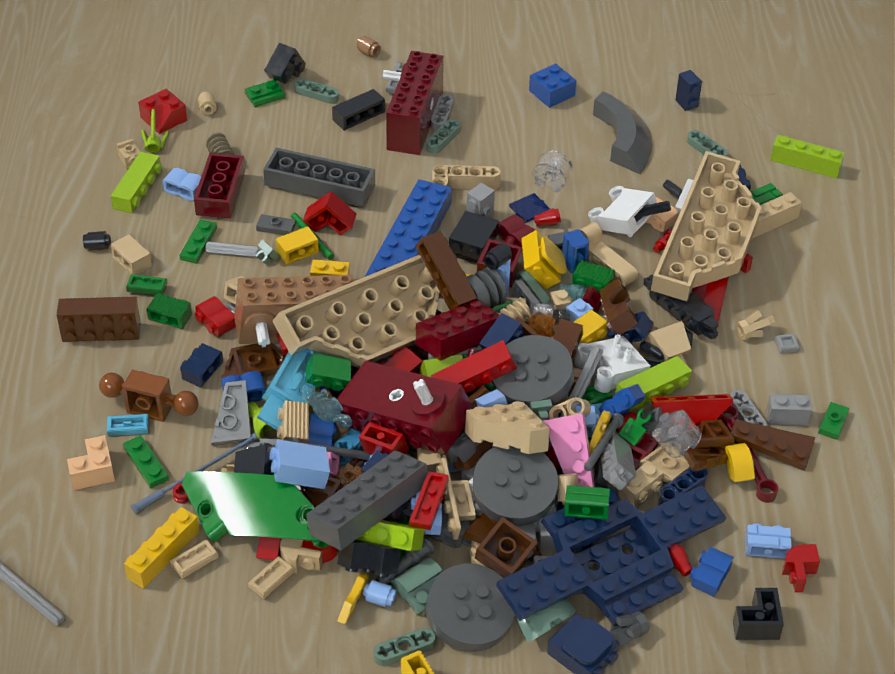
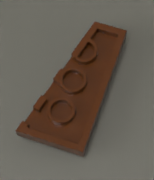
M737 419L730 432L734 437V441L740 444L745 443L749 448L803 471L807 467L815 437Z

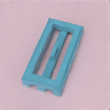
M148 414L108 416L107 435L148 434Z

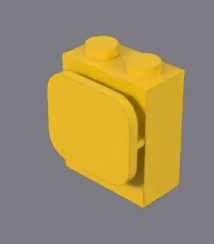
M537 230L521 238L525 270L545 289L561 282V275L567 272L565 257L562 251L547 236L543 237Z

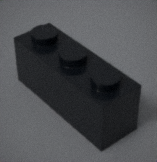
M375 89L369 90L333 106L332 120L345 131L384 113L385 98Z

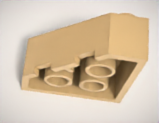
M516 401L507 405L495 404L492 407H475L474 409L466 410L465 433L473 442L482 443L483 440L493 442V446L510 449V446L521 449L522 453L527 454L548 451L550 428L524 402Z

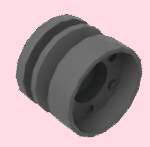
M486 267L482 271L476 272L475 275L466 277L470 286L475 291L477 297L475 300L480 301L489 308H494L506 302V287L495 269L492 270Z

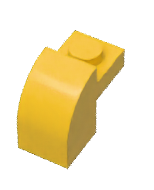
M745 443L725 446L724 451L728 456V478L734 482L755 479L753 459L748 446Z

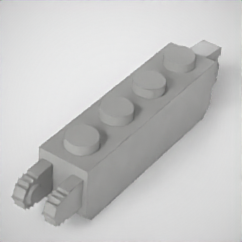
M615 430L600 457L603 478L618 490L623 491L628 483L636 477L631 446Z

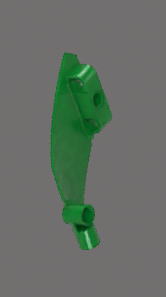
M186 471L182 486L206 534L212 541L216 542L229 533L231 536L312 541L314 546L318 548L329 546V544L310 535L306 514L313 510L315 506L296 485L275 482L274 475Z

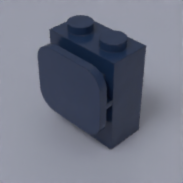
M576 614L548 641L547 654L574 674H603L605 668L608 665H613L618 659L619 644L613 640V635L596 621L589 618L584 619Z

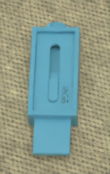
M306 349L291 356L288 352L262 396L266 402L257 416L259 420L278 431V426L281 425V420H278L279 407L282 408L286 400L307 403L316 386L306 383V362L312 353H320Z

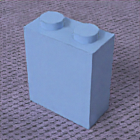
M277 439L275 447H272L270 451V460L273 461L271 472L274 473L275 482L325 489L330 474L326 447Z

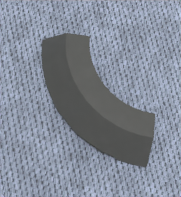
M603 91L594 100L593 116L601 119L608 126L611 125L614 129L616 141L611 148L610 161L640 174L646 167L651 155L652 143L649 130L642 118L632 108Z

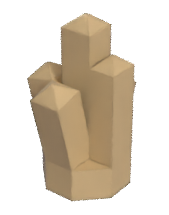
M755 310L743 320L736 322L737 333L742 340L751 337H763V330L757 329L775 322V317L769 315L757 320L762 316V313L759 310Z

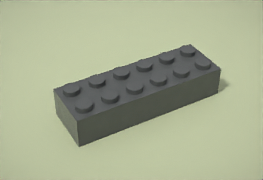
M275 148L263 169L264 185L319 198L332 191L344 203L360 207L365 206L375 187V169L281 148Z
M396 450L306 514L310 535L339 550L344 549L421 491L428 473L427 464Z

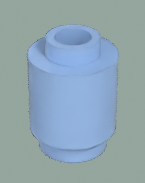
M372 580L370 584H366L363 596H366L367 602L383 607H392L397 590L392 589V586Z

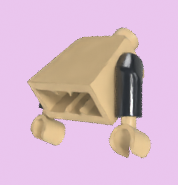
M680 321L650 332L645 341L642 339L638 342H633L632 346L637 351L642 350L654 358L664 361L678 356L687 365L684 357L692 348L693 334Z

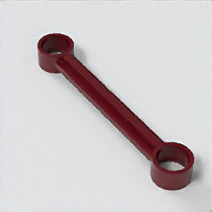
M730 405L723 412L731 414L733 417H725L721 414L717 418V420H722L730 432L738 417V409L734 405ZM749 448L754 465V480L757 484L756 496L762 502H773L777 496L778 485L775 481L767 478L752 448ZM768 488L772 490L773 493H765L761 489Z

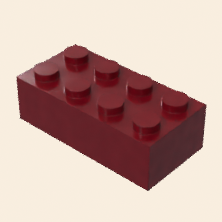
M209 153L194 197L196 215L231 219L245 175L244 156Z
M478 300L471 301L468 304L458 306L455 309L416 323V345L441 361L480 345L479 343L500 314Z

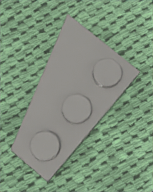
M246 380L225 383L220 410L210 442L211 445L240 442L251 437Z

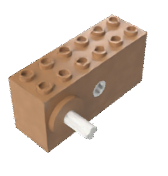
M353 275L238 278L234 318L239 344L258 343V345L266 347L270 343H279L276 336L279 332L273 323L274 318L279 312L354 282Z

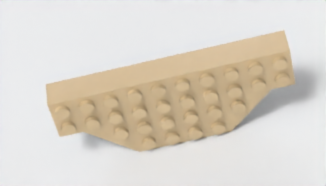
M708 151L705 152L653 275L651 291L688 301L692 288L739 273L758 224L762 208L758 202L756 203L753 200L748 188L739 181V160Z
M417 255L283 310L274 318L273 323L291 356L310 349L323 355L351 360V366L359 369L364 361L374 363L392 355L398 349L401 350L404 346L408 348L416 344V323L435 316L440 291L421 256Z

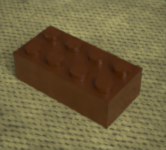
M137 296L65 298L58 301L57 320L62 342L139 340L141 321Z

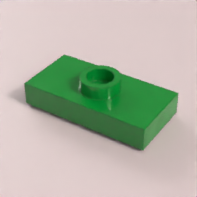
M131 274L126 285V291L150 295L159 293L163 295L168 281L166 278Z
M830 402L818 433L837 440L850 408Z

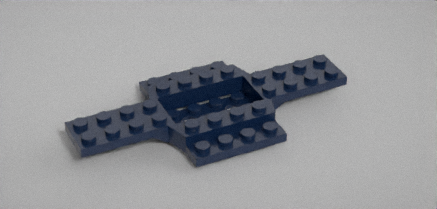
M703 485L643 513L626 499L620 500L614 490L609 487L607 488L610 489L608 520L564 516L565 508L543 517L541 522L553 538L557 553L499 580L496 586L519 621L573 595L584 594L602 609L610 623L615 626L617 625L616 619L618 616L631 615L637 611L643 612L681 593L684 588L671 571L674 565L668 548L723 523L727 517ZM630 525L629 529H627L626 531L619 533L613 537H610L609 539L602 541L596 545H593L592 547L583 550L579 553H576L575 555L573 554L574 551L583 548L597 540H600ZM627 545L632 549L633 553L625 554L621 547ZM588 562L597 563L599 569L597 571L589 569Z

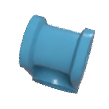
M353 428L349 429L348 433L335 442L334 447L364 451L359 440L361 432ZM339 456V465L345 466L354 458Z

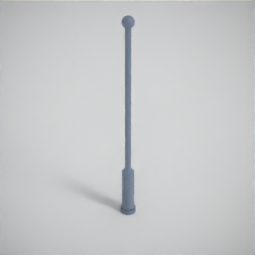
M253 433L249 439L195 471L202 472L251 441L259 440L258 437ZM184 478L164 490L160 489L138 503L132 504L133 512L138 514L142 509L161 499L176 484L182 483Z

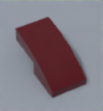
M645 433L637 446L630 444L635 470L640 468V460L656 449L659 439Z

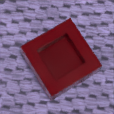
M593 286L587 288L582 300L590 304L594 312H598L602 305L599 299L601 298L600 293Z

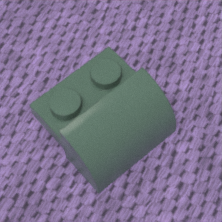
M426 558L391 580L390 583L397 590L401 599H406L415 614L418 615L426 610V600L432 583L443 569L433 559Z

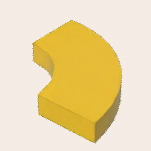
M604 410L597 422L589 445L590 455L609 425L612 414L609 411Z
M362 572L357 576L355 584L343 604L338 622L345 624L350 619L355 605L361 598L369 580V574Z

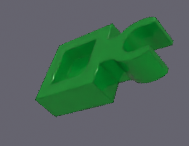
M644 409L638 412L636 420L629 418L619 432L620 436L634 446H637L648 430L644 427V424L652 419L651 414L646 419L642 418Z

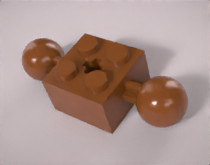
M132 369L125 382L119 374L107 373L99 382V389L106 397L115 398L124 394L127 413L133 415L148 414L149 419L161 422L165 421L172 406L175 412L181 416L194 414L199 406L198 398L194 393L181 391L177 395L171 394L169 378L149 374L144 371Z

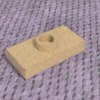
M206 539L170 560V564L183 579L219 558V555Z
M278 556L248 582V588L265 599L294 573V567Z

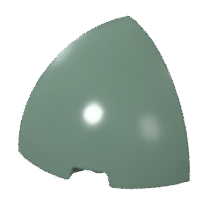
M565 599L521 621L518 619V622L529 643L569 618L576 610Z

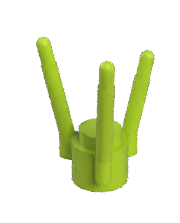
M152 109L151 136L147 139L143 129L141 133L145 144L144 149L151 153H157L160 149H164V143L169 132H165L162 140L155 135V110Z

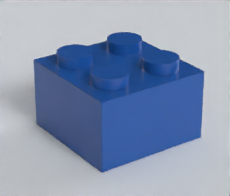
M553 64L530 75L529 91L550 108L575 96L576 79L557 64Z

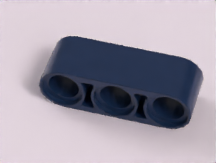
M689 468L660 490L658 505L701 485L705 488L708 475L707 469L693 471Z

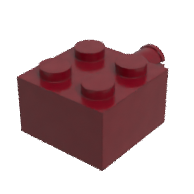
M507 236L505 242L488 239L477 262V272L487 267L484 263V257L487 252L500 243L508 245L512 251L509 287L512 288L516 279V273L519 272L523 263V249L520 246H516V239L512 236Z

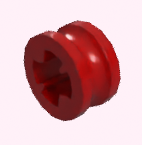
M182 483L176 484L173 488L174 500L180 504L189 502L190 500Z

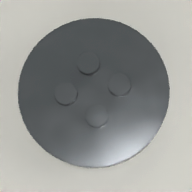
M542 335L524 336L507 344L517 369L493 380L495 389L505 395L507 404L519 401L524 402L530 408V402L551 399L553 406L566 396L574 381V369L570 353L563 344L553 338Z
M510 446V449L494 447L480 458L475 467L472 485L473 496L480 510L492 520L498 522L504 517L515 526L528 525L543 518L552 508L558 489V475L553 463L543 452L527 454L522 453L521 449Z
M472 563L458 564L441 572L432 583L426 600L427 620L437 637L453 648L468 652L489 649L503 640L515 616V613L496 586L497 582L503 579V577L488 567Z

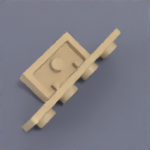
M441 458L440 465L436 467V473L449 475L446 458ZM449 475V482L444 493L445 514L448 513L449 516L448 530L449 532L452 531L453 539L457 540L461 530L460 521L475 520L476 513L468 480L451 481Z

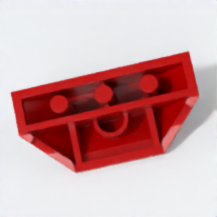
M730 394L650 397V401L655 408L660 407L662 413L673 424H676L678 427H685L687 424L700 426L701 421L716 420L733 403V398Z

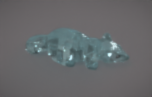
M302 384L301 394L303 398L301 403L308 402L321 420L331 423L337 421L343 428H349L352 425V419L348 415L340 414L343 407L335 397L328 398L326 389L316 392L313 387Z

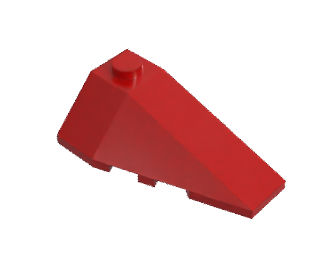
M729 276L692 288V293L714 310V319L719 322Z

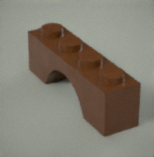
M618 278L599 290L601 295L599 299L603 305L601 307L605 312L606 324L611 332L615 331L618 335H621L638 324L636 315L627 304L631 300L629 293Z

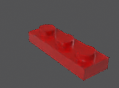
M428 471L409 520L410 527L431 531L449 482V475Z

